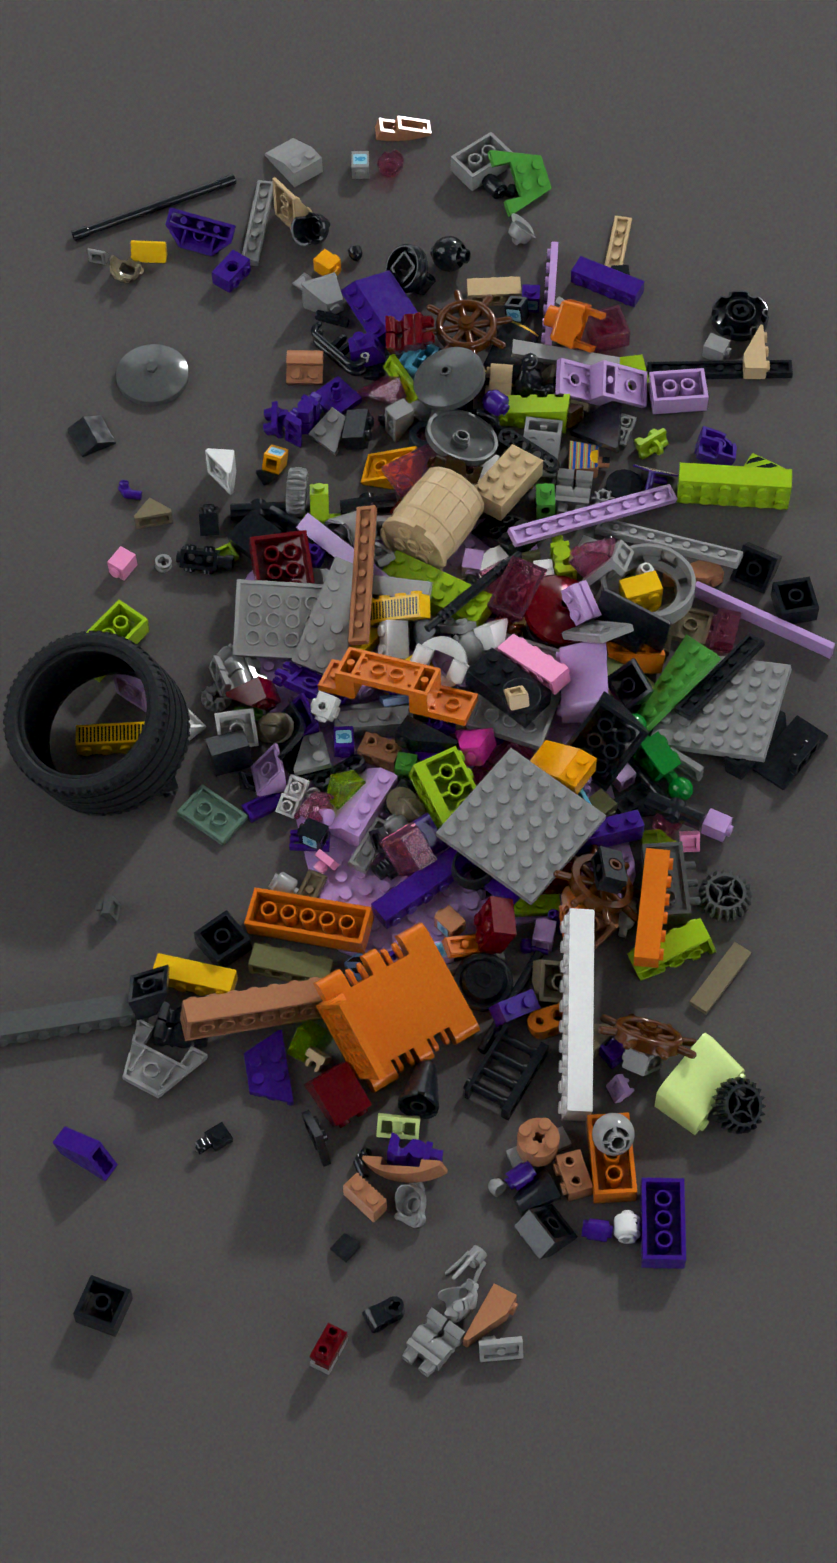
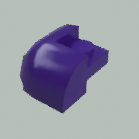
M703 426L698 436L694 453L696 454V459L702 462L732 466L736 460V443L726 438L727 434Z

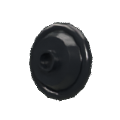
M486 952L471 954L463 959L455 969L453 977L469 1008L479 1012L490 1011L489 1007L506 1000L511 994L514 985L512 972L506 962L498 956Z

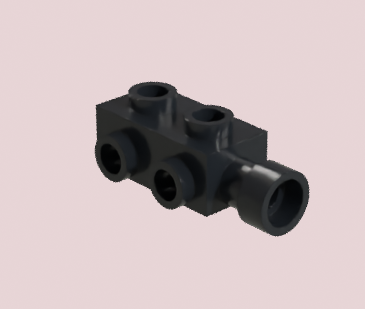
M186 544L180 551H177L176 562L180 563L179 567L184 568L185 572H195V569H199L204 574H213L219 567H224L225 570H233L234 555L226 554V556H220V550H215L213 546L197 548V545ZM189 554H194L195 559H190ZM207 556H212L213 561H209Z

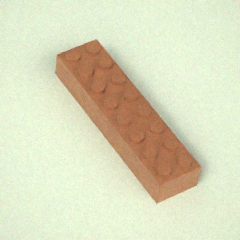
M312 977L305 981L293 980L287 984H270L262 988L251 987L243 991L231 990L225 994L218 995L213 993L200 998L189 997L182 1002L180 1016L185 1041L321 1019L322 1017L315 1005L321 1003L322 1000L313 985L315 981L321 978Z

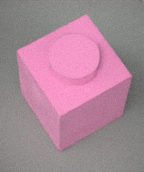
M120 546L107 561L109 573L113 577L125 581L137 566L136 554Z

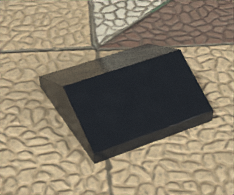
M101 415L83 416L68 428V432L82 457L116 444Z

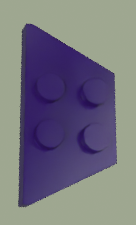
M278 1030L243 1053L249 1092L254 1096H263L272 1101L287 1102V1105L292 1106L294 1102L282 1030Z

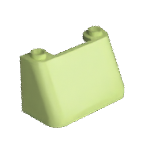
M704 1033L691 1048V1050L696 1052V1058L691 1059L684 1056L660 1086L656 1094L654 1106L694 1135L699 1130L703 1131L709 1123L707 1120L708 1115L714 1108L711 1105L716 1101L712 1097L718 1095L715 1089L721 1087L720 1083L727 1082L729 1078L741 1077L744 1079L746 1076L744 1075L745 1070L707 1033Z

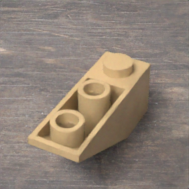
M763 325L759 326L744 353L742 364L743 379H765L766 372L770 371V361H766L769 353L768 346H765V343H767V332H764Z

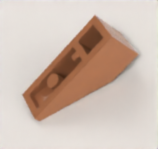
M703 560L690 563L695 573L696 582L699 581L710 587H716L723 583L724 571L719 564ZM663 573V587H674L673 580Z
M494 1283L463 1338V1346L469 1347L482 1338V1336H485L507 1321L509 1315L513 1316L519 1305L516 1303L517 1295Z

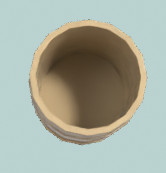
M439 466L431 467L411 487L399 505L394 509L391 517H388L382 524L380 536L385 547L393 553L399 550L442 571L447 565L449 557L457 551L473 530L474 525L484 511V503L480 493L473 484L462 475L451 469Z

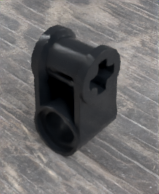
M392 1296L370 1306L362 1312V1315L371 1332L377 1333L402 1319L405 1309L403 1300L397 1296ZM395 1306L396 1308H398V1311L395 1312V1310L391 1309V1307Z

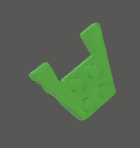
M495 150L488 152L492 168L509 164L519 195L517 198L503 202L508 217H511V214H515L552 189L541 155Z

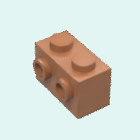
M366 732L359 745L357 754L362 755L367 764L381 767L394 773L398 751L403 752V748L395 743V739H387L377 733Z
M578 1149L556 1155L553 1170L555 1175L560 1177V1191L562 1195H566L568 1202L592 1195L593 1185L581 1150Z

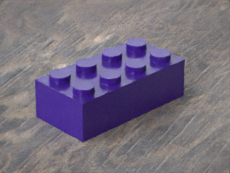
M642 1177L640 1184L641 1268L684 1269L686 1263L684 1178Z

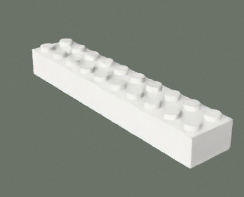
M570 908L567 915H564L560 926V932L564 933L563 941L561 940L560 953H564L563 960L560 961V973H563V980H560V992L563 993V998L560 1000L559 1011L563 1012V1016L559 1022V1032L563 1034L562 1040L559 1041V1053H562V1060H559L558 1070L559 1073H562V1078L558 1084V1093H562L561 1101L558 1102V1114H561V1120L587 1121V1115H591L593 1112L594 910Z

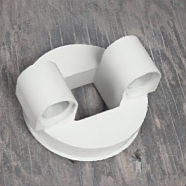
M438 636L427 640L422 645L417 644L410 661L429 665L435 650L454 657L447 675L441 674V685L453 687L456 684L461 685L470 666L468 665L466 652L460 643L449 637Z

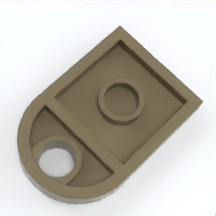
M672 603L662 605V606L659 607V609L656 610V611L663 610V609L667 608L669 605H671ZM691 607L683 618L671 624L668 636H672V640L682 642L687 634L705 646L714 613Z

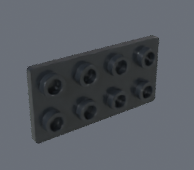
M604 588L598 604L601 616L597 619L600 621L629 623L633 625L634 631L610 641L635 654L644 644L662 652L672 623Z
M797 715L768 748L765 762L757 761L752 770L780 789L785 790L828 739V735Z

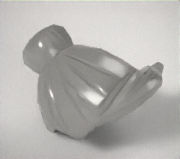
M417 1182L399 1186L395 1193L397 1210L395 1219L413 1228L422 1227L426 1222L425 1209L427 1205L424 1184Z

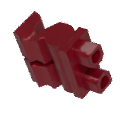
M421 312L404 314L401 321L396 320L393 316H385L387 332L386 349L391 355H400L402 352L407 353L408 351H417L419 349L426 350V345L435 343L434 333L426 332V328L434 327V318L432 316H423Z

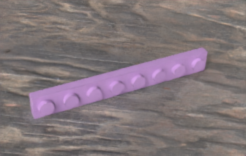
M551 242V249H547V259H550V263H546V273H549V276L545 277V287H548V290L544 292V301H547V304L543 306V315L546 314L550 305L554 306L558 242ZM543 318L542 329H545V333L542 332L541 343L552 346L550 335L553 328L543 325Z

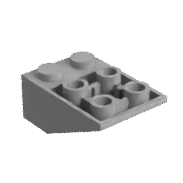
M526 417L523 437L552 454L558 460L563 421ZM526 442L522 443V449L524 450L526 448ZM535 451L532 455L540 458L541 452ZM546 459L544 460V462H545L549 467H550V466H551V467L554 466V463H553V462L550 463V462L547 461ZM543 470L541 477L556 478V473L549 474Z

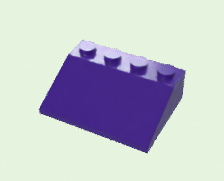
M390 270L356 280L341 290L343 297L367 333H374L384 347H386L387 333L385 316H393L396 320L401 321L404 314L418 313Z

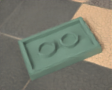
M203 784L177 811L178 816L222 846L227 843L248 819L247 814Z

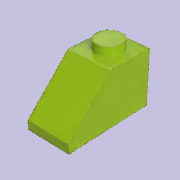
M310 484V514L321 523H325L329 519L328 484Z

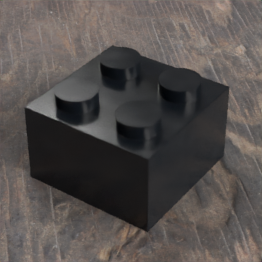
M810 576L773 582L771 599L778 618L792 624L817 620L819 605Z
M227 910L194 932L195 943L212 964L226 968L252 950L251 938Z
M91 1275L73 1313L76 1323L116 1337L133 1300L131 1289Z

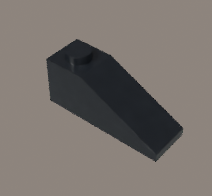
M408 715L395 731V743L401 748H406L410 751L441 753L454 746L458 749L457 740Z

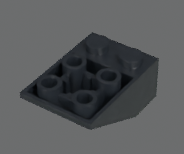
M507 514L502 521L489 516L471 531L474 536L489 548H495L500 545L509 557L516 551L521 553L527 552L540 542L537 541L514 547L507 533L508 529L529 523L530 521L511 514Z

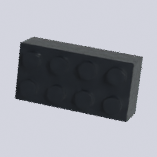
M494 648L489 649L466 672L467 686L524 728L550 705L552 691ZM515 678H527L535 682L541 690V701L538 710L528 714H509L501 699L504 685Z

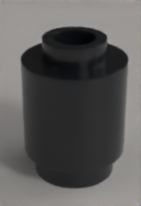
M488 174L483 178V188L494 199L502 198L506 194L507 186L496 175Z

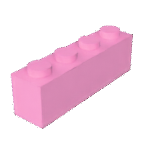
M512 634L497 647L499 653L549 688L554 695L571 682L570 670L564 663H559L551 655L545 654L537 646H532L522 637L520 638Z

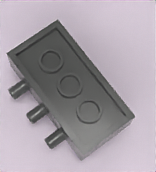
M682 841L642 844V871L644 870L646 848L670 850V858H674L673 870L668 871V876H672L671 888L666 890V894H670L669 906H665L664 912H668L667 924H663V926L686 924L691 919L690 905H700V897H689L688 887H697L698 880L687 879L686 869L696 868L695 861L685 862Z

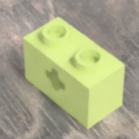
M378 1113L376 1137L391 1138V1133L393 1132L400 1139L419 1140L420 1116Z

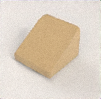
M522 685L504 690L511 710L529 706V696Z

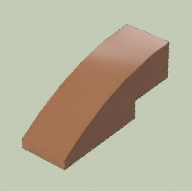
M397 116L396 120L379 118L375 126L376 140L407 141L431 136L430 120Z

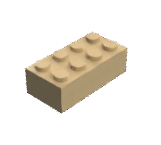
M512 444L478 481V484L474 485L483 500V512L502 521L542 476L543 460Z

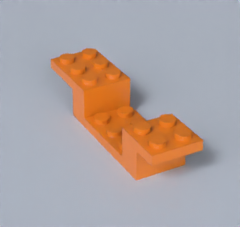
M348 647L341 661L331 660L318 684V691L355 699L362 685L409 696L410 713L462 726L466 725L478 701L477 693L441 685V668L353 647Z

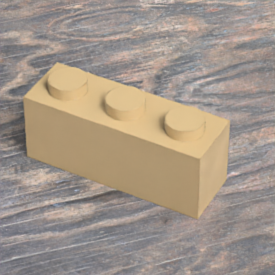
M520 277L467 279V299L482 302L487 295H492L493 301L488 306L505 305L510 296L521 297L522 294Z

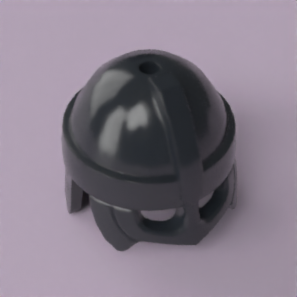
M308 212L306 216L293 219L291 224L292 237L301 246L321 244L329 234L330 222L321 214Z

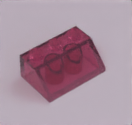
M512 555L487 604L491 613L508 620L522 621L547 569Z

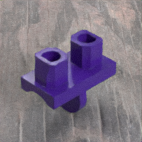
M277 401L272 402L271 408L264 409L265 419L267 421L271 420V422L263 424V430L266 435L275 434L279 439L283 438V428L285 427V417L288 410L279 408Z

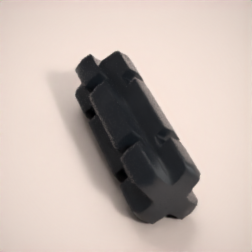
M317 310L315 313L316 320H324L326 323L337 326L340 324L344 328H347L350 322L348 317H340V315L330 312L324 313L322 310Z

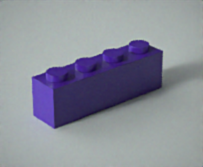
M582 256L579 257L571 270V282L575 285L582 286L592 292H597L610 299L622 302L625 305L635 307L644 293L645 281Z
M634 810L606 817L605 821L575 855L590 852L592 844H596L598 848L600 846L610 847L642 839L645 825L639 811Z

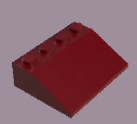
M307 530L250 537L249 548L254 580L315 584Z

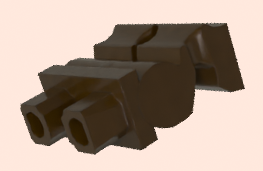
M438 455L431 456L426 465V468L439 466L451 469L462 475L473 485L478 484L483 469L481 466L466 469L464 461L459 459L453 460V456L450 455L442 457Z

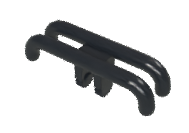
M316 321L312 325L311 335L313 336V343L319 350H324L326 356L351 376H360L367 372L368 368L362 366L366 363L365 358L352 361L345 356L350 352L349 343H345L347 341L346 335L341 334L330 343L322 336L324 331L319 329L322 326L321 321Z

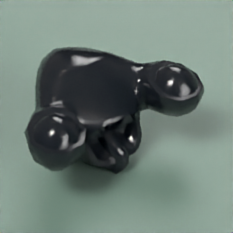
M533 353L525 354L522 359L521 367L514 383V395L527 398L530 395L547 397L548 394H556L555 383L543 385L541 370L535 367L538 358Z

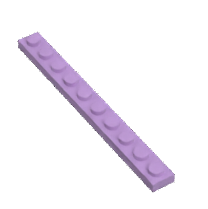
M667 484L510 527L507 533L514 547H519L676 503L678 498L671 485Z

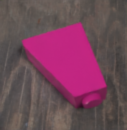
M493 728L455 731L458 749L462 751L465 757V765H484L497 746Z

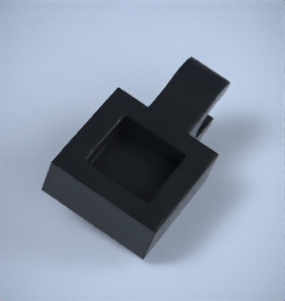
M223 1122L205 1131L204 1136L206 1138L197 1140L195 1148L199 1154L204 1153L211 1147L216 1152L233 1142V1137Z

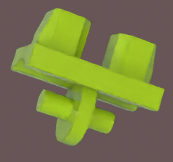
M664 428L660 430L652 429L649 431L648 437L644 439L638 437L634 440L640 459L643 460L653 453L657 455L664 453L663 448L669 445L666 438L667 431Z

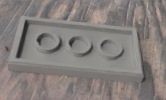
M592 620L563 631L562 636L564 640L602 644L630 633L634 629L633 625L629 623Z

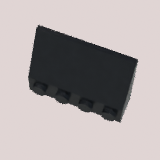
M604 691L566 745L580 748L597 758L596 771L591 776V782L607 791L647 737L649 731L621 702Z

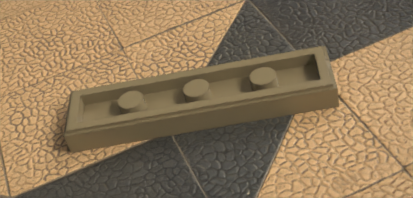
M734 942L692 997L689 1004L707 1015L750 958L752 952Z

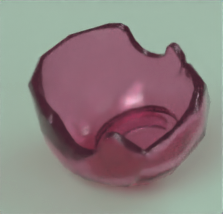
M397 150L392 152L385 151L377 162L379 172L386 177L397 176L403 170L404 158Z

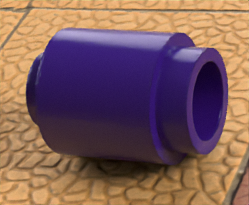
M528 1161L525 1163L521 1162L505 1173L507 1178L504 1180L511 1190L515 1188L518 1191L533 1181V1177L537 1173Z
M593 1218L583 1220L581 1237H587V1240L607 1242V1238H612L613 1226L609 1225L607 1220Z

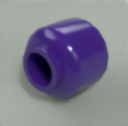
M496 389L489 390L482 399L484 410L497 417L502 414L505 415L510 408L508 396Z

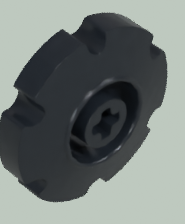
M731 291L729 296L725 297L722 295L713 304L711 314L713 316L712 325L720 335H729L730 340L749 341L752 335H755L760 325H763L764 331L766 330L769 320V309L759 296L752 297L748 291Z

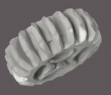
M302 467L290 468L287 476L286 512L294 517H303L306 514L309 477L307 469Z

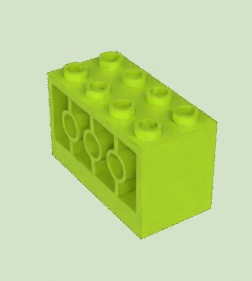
M456 746L414 764L408 775L437 829L445 823L476 788L473 781V772L470 768L466 767L464 763L465 757L461 750L458 751Z

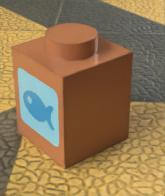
M448 905L436 912L434 926L445 937L458 936L466 930V920Z

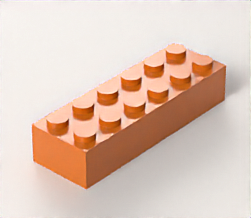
M254 887L244 924L248 934L364 954L372 929L374 914L372 908L368 906Z

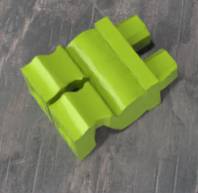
M563 535L551 537L552 543H550L549 559H552L554 576H566L577 580V569L571 564L569 540L564 541Z

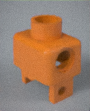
M568 299L563 300L560 307L553 305L548 307L543 325L553 328L550 335L552 341L570 349L579 348L587 352H594L596 346L581 341L589 316L605 319L607 313L593 309L590 304Z

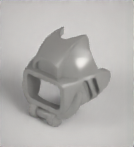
M468 1278L466 1283L459 1287H451L439 1291L438 1298L444 1301L446 1305L444 1316L447 1319H451V1322L456 1323L471 1315L472 1310L477 1305L479 1285Z

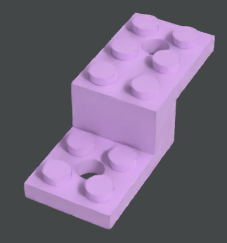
M559 358L557 359L555 395L563 396L564 394H570L571 399L598 406L616 401L644 408L647 403V371L606 360L593 365H587ZM571 376L575 379V384L572 383ZM628 382L632 385V390L629 389Z

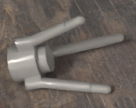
M474 1245L470 1251L467 1250L458 1261L445 1271V1275L450 1274L462 1264L452 1276V1279L455 1280L468 1265L472 1268L477 1266L478 1268L473 1278V1281L477 1283L482 1269L487 1264L484 1261L487 1257L486 1252L481 1247Z

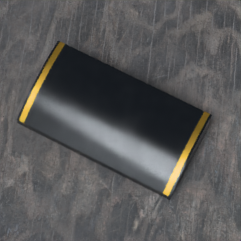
M514 320L511 323L503 324L496 337L506 343V348L500 349L492 345L483 364L486 374L487 367H491V363L513 365L511 390L514 388L522 359L511 357L513 339L537 343L539 338L538 333ZM485 375V382L489 383L490 378H486Z

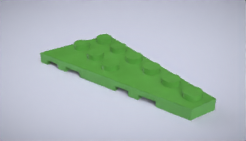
M687 634L653 686L654 692L651 697L641 705L636 713L645 719L647 723L646 729L649 732L721 660L716 653Z

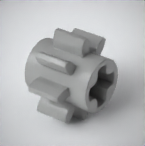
M602 488L598 492L594 491L591 504L612 500L615 497H611V491Z

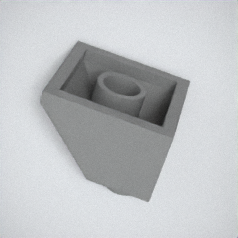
M335 272L301 283L303 307L314 312L322 310L324 313L330 312L333 314L344 311L343 297Z

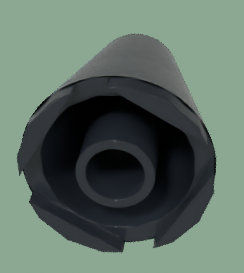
M430 1060L419 1061L416 1064L398 1098V1108L405 1115L420 1116V1119L424 1120L430 1119L438 1113L437 1067Z

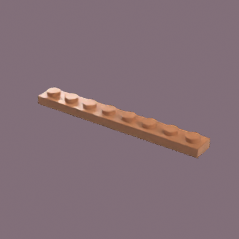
M375 505L357 507L348 637V643L351 646L369 644L377 508Z

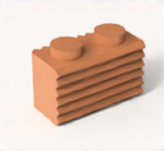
M356 1173L343 1185V1195L372 1222H375L387 1211L386 1198L377 1193V1190H374V1187H371L368 1181L362 1179L359 1173Z

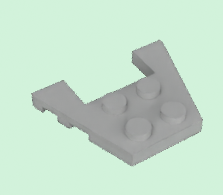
M140 1019L136 1023L135 1034H133L130 1053L127 1057L123 1080L159 1099L207 1060L208 1054L191 1046L180 1063L145 1045L155 1031V1026Z

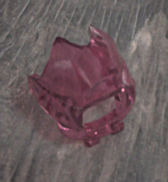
M314 791L304 801L300 809L294 814V817L296 819H299L300 816L306 819L308 817L322 822L323 817L319 813V809L327 808L333 810L334 807L330 803V799L333 800L334 796L325 792Z

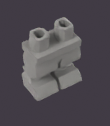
M559 468L555 497L557 515L589 506L593 471L577 470L575 489H573L575 470Z
M214 655L209 666L220 696L227 697L226 692L258 676L267 679L265 674H257L261 669L259 659L231 656L223 664L221 658Z
M432 1307L426 1316V1324H421L416 1328L411 1338L406 1342L407 1348L402 1355L403 1360L411 1365L417 1357L422 1359L423 1363L419 1366L418 1370L426 1377L430 1376L435 1370L439 1371L450 1355L454 1353L455 1348L461 1345L465 1336L464 1330L450 1320L448 1321L445 1316ZM444 1331V1335L442 1337L437 1338V1336L439 1334H442Z

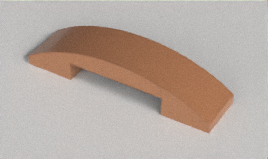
M363 1155L362 1158L373 1172L381 1177L397 1182H425L447 1174L448 1171L439 1160L421 1159L419 1167L389 1165L383 1157Z

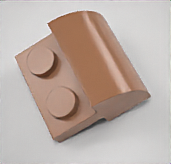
M287 350V385H323L324 350Z

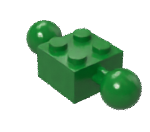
M632 713V715L645 728H647V723L645 719L639 714ZM659 731L650 737L647 735L632 757L654 782L658 783L664 778L669 783L668 793L671 798L676 797L687 801L693 794V785L687 778L678 777L674 771L681 764L677 752L672 751L668 745V740Z

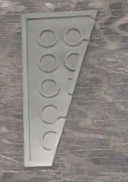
M335 556L291 660L292 663L323 675L332 659L342 660L348 647L353 563Z

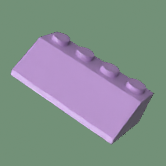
M381 767L365 769L335 812L334 821L329 828L331 835L358 847L376 817L381 815L386 805L387 795L398 785V776Z

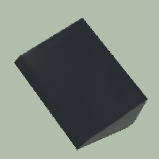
M635 658L608 676V688L613 697L628 710L647 702L654 692Z
M243 728L205 739L216 777L249 768L253 765L250 745Z

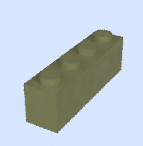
M254 943L248 967L249 973L289 982L293 980L305 981L312 977L322 978L333 972L334 960L323 955L314 956L305 951L296 952L286 947L277 948L267 943Z

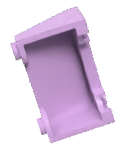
M580 642L561 647L560 652H556V661L564 663L569 668L571 682L561 689V704H557L558 716H562V723L582 722L604 691L608 693L606 642L602 644Z

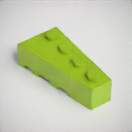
M548 394L547 397L539 398L537 395H530L527 398H522L520 395H506L509 398L508 405L510 408L505 415L498 416L500 426L525 428L526 417L562 420V433H566L570 394H564L563 397Z
M701 918L689 920L684 926L673 928L667 932L665 943L661 942L660 948L664 949L663 961H659L658 968L634 966L635 947L627 955L641 981L665 972V967L676 968L681 966L686 959L692 958L694 961L701 958L700 954L707 951L709 954H713L716 950Z

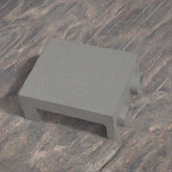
M620 539L590 563L582 581H587L593 595H596L600 589L602 576L611 569L620 576L626 573L634 551Z

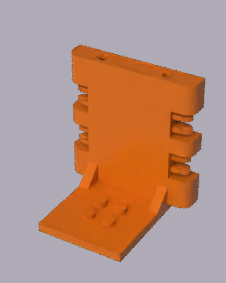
M417 923L395 936L398 944L394 942L391 944V947L397 957L396 960L392 961L386 949L380 950V953L376 949H372L359 956L363 965L360 962L357 963L356 969L362 977L361 980L357 981L354 973L347 969L345 974L349 980L348 982L340 969H336L313 983L322 1000L321 1003L315 1005L356 1078L365 1079L373 1093L399 1079L394 1065L400 1073L404 1071V1066L398 1057L401 1054L404 1055L407 1063L411 1066L415 1064V1061L418 1063L419 1061L433 1059L434 1053L432 1049L435 1052L439 1050V1045L434 1038V1035L437 1033L441 1041L447 1046L450 1044V1040L453 1045H457L480 1031L477 1020L423 923Z

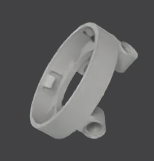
M649 543L629 546L634 551L626 573L620 576L615 572L612 579L607 578L609 572L603 575L601 594L603 589L607 588L620 595L618 590L619 580L629 573L631 577L636 576V571L640 564L650 563L654 570L663 572L673 580L676 597L667 608L653 613L670 621L672 624L679 621L690 610L695 598L696 578L692 566L681 554L666 546ZM661 559H662V560H666V561H668V562L674 564V565L677 566V567H676V568H673L672 566H670V565H668V564H666V563H664V562H661L660 560H661Z

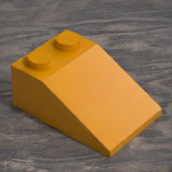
M417 446L368 454L361 484L399 491L410 490L422 478L426 459Z
M545 740L530 761L578 795L596 771L597 758L580 748Z

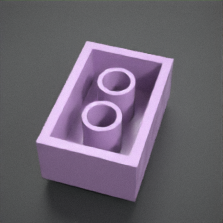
M704 368L649 372L648 388L652 414L707 411L709 396Z

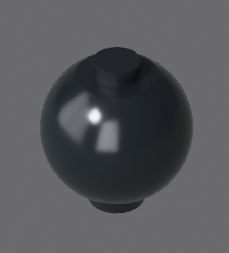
M454 236L440 238L430 251L434 264L446 272L460 269L464 263L467 264L470 261L471 257L470 250L466 249L464 243Z

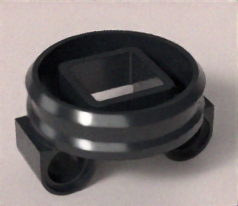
M401 244L389 255L385 271L390 270L405 293L416 291L417 294L425 295L436 282L434 276L427 272V257L420 247L411 244ZM413 266L407 276L404 277L400 269L408 271Z

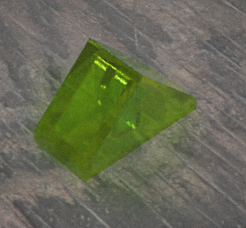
M354 770L331 774L326 799L339 810L366 782Z
M310 1020L297 1027L287 1054L305 1064L309 1058L305 1055L308 1048L317 1047L327 1030Z

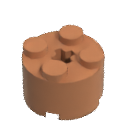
M532 1118L524 1122L519 1127L517 1135V1152L519 1157L524 1162L528 1161L532 1166L536 1167L550 1164L555 1159L559 1150L560 1135L557 1127L548 1118Z

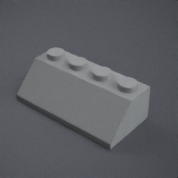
M380 702L342 704L338 717L334 718L335 727L353 726L354 739H362L366 732L377 733L381 737L395 736V731L408 715L413 718V713L409 712V703L384 707Z

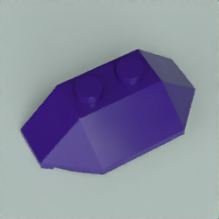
M171 207L165 223L178 247L208 256H214L230 245L236 229L235 225Z

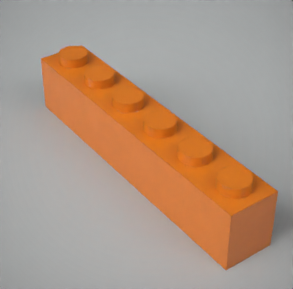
M646 848L634 966L658 968L659 961H663L664 949L660 947L661 942L665 943L666 930H662L663 924H667L668 912H664L665 906H669L670 894H666V890L671 888L672 876H668V871L673 870L674 858H670V850Z

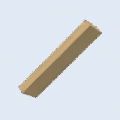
M615 216L605 266L611 268L612 265H623L632 218Z

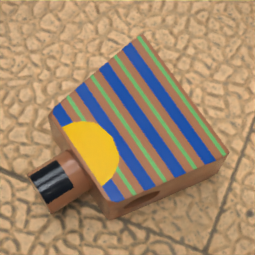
M570 441L568 469L575 470L574 480H576L577 470L593 471V478H597L598 468H609L610 457H599L598 446Z

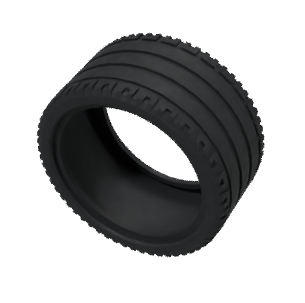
M75 632L70 636L65 635L62 639L57 638L55 642L51 641L46 647L43 646L41 651L34 653L35 656L33 658L30 657L28 659L29 662L22 666L23 669L17 673L18 676L16 679L14 678V684L10 686V693L6 697L8 700L4 705L6 710L3 711V724L5 725L3 731L7 741V748L14 762L29 780L56 801L72 810L87 815H119L124 811L130 812L132 809H137L138 806L145 805L147 801H152L155 795L158 796L162 789L165 790L167 788L166 785L172 782L173 776L177 775L176 771L181 768V762L185 759L184 754L188 750V737H190L189 730L191 728L189 710L176 682L144 649L125 637H120L110 632ZM121 674L140 679L146 694V718L141 734L130 751L114 765L96 773L69 775L58 772L51 756L50 732L55 715L65 699L82 684L104 675Z

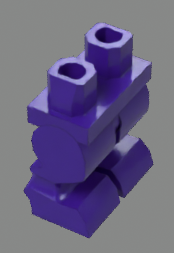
M312 392L309 396L304 394L298 402V408L293 407L290 412H286V441L301 448L302 434H309L314 425L316 426L320 421V414L322 413V407L319 405L322 401L321 395Z
M392 1132L387 1150V1163L396 1166L419 1167L421 1159L439 1160L442 1162L444 1150L434 1149L433 1142L427 1141L425 1144L418 1139H412L406 1147L400 1148V1138Z

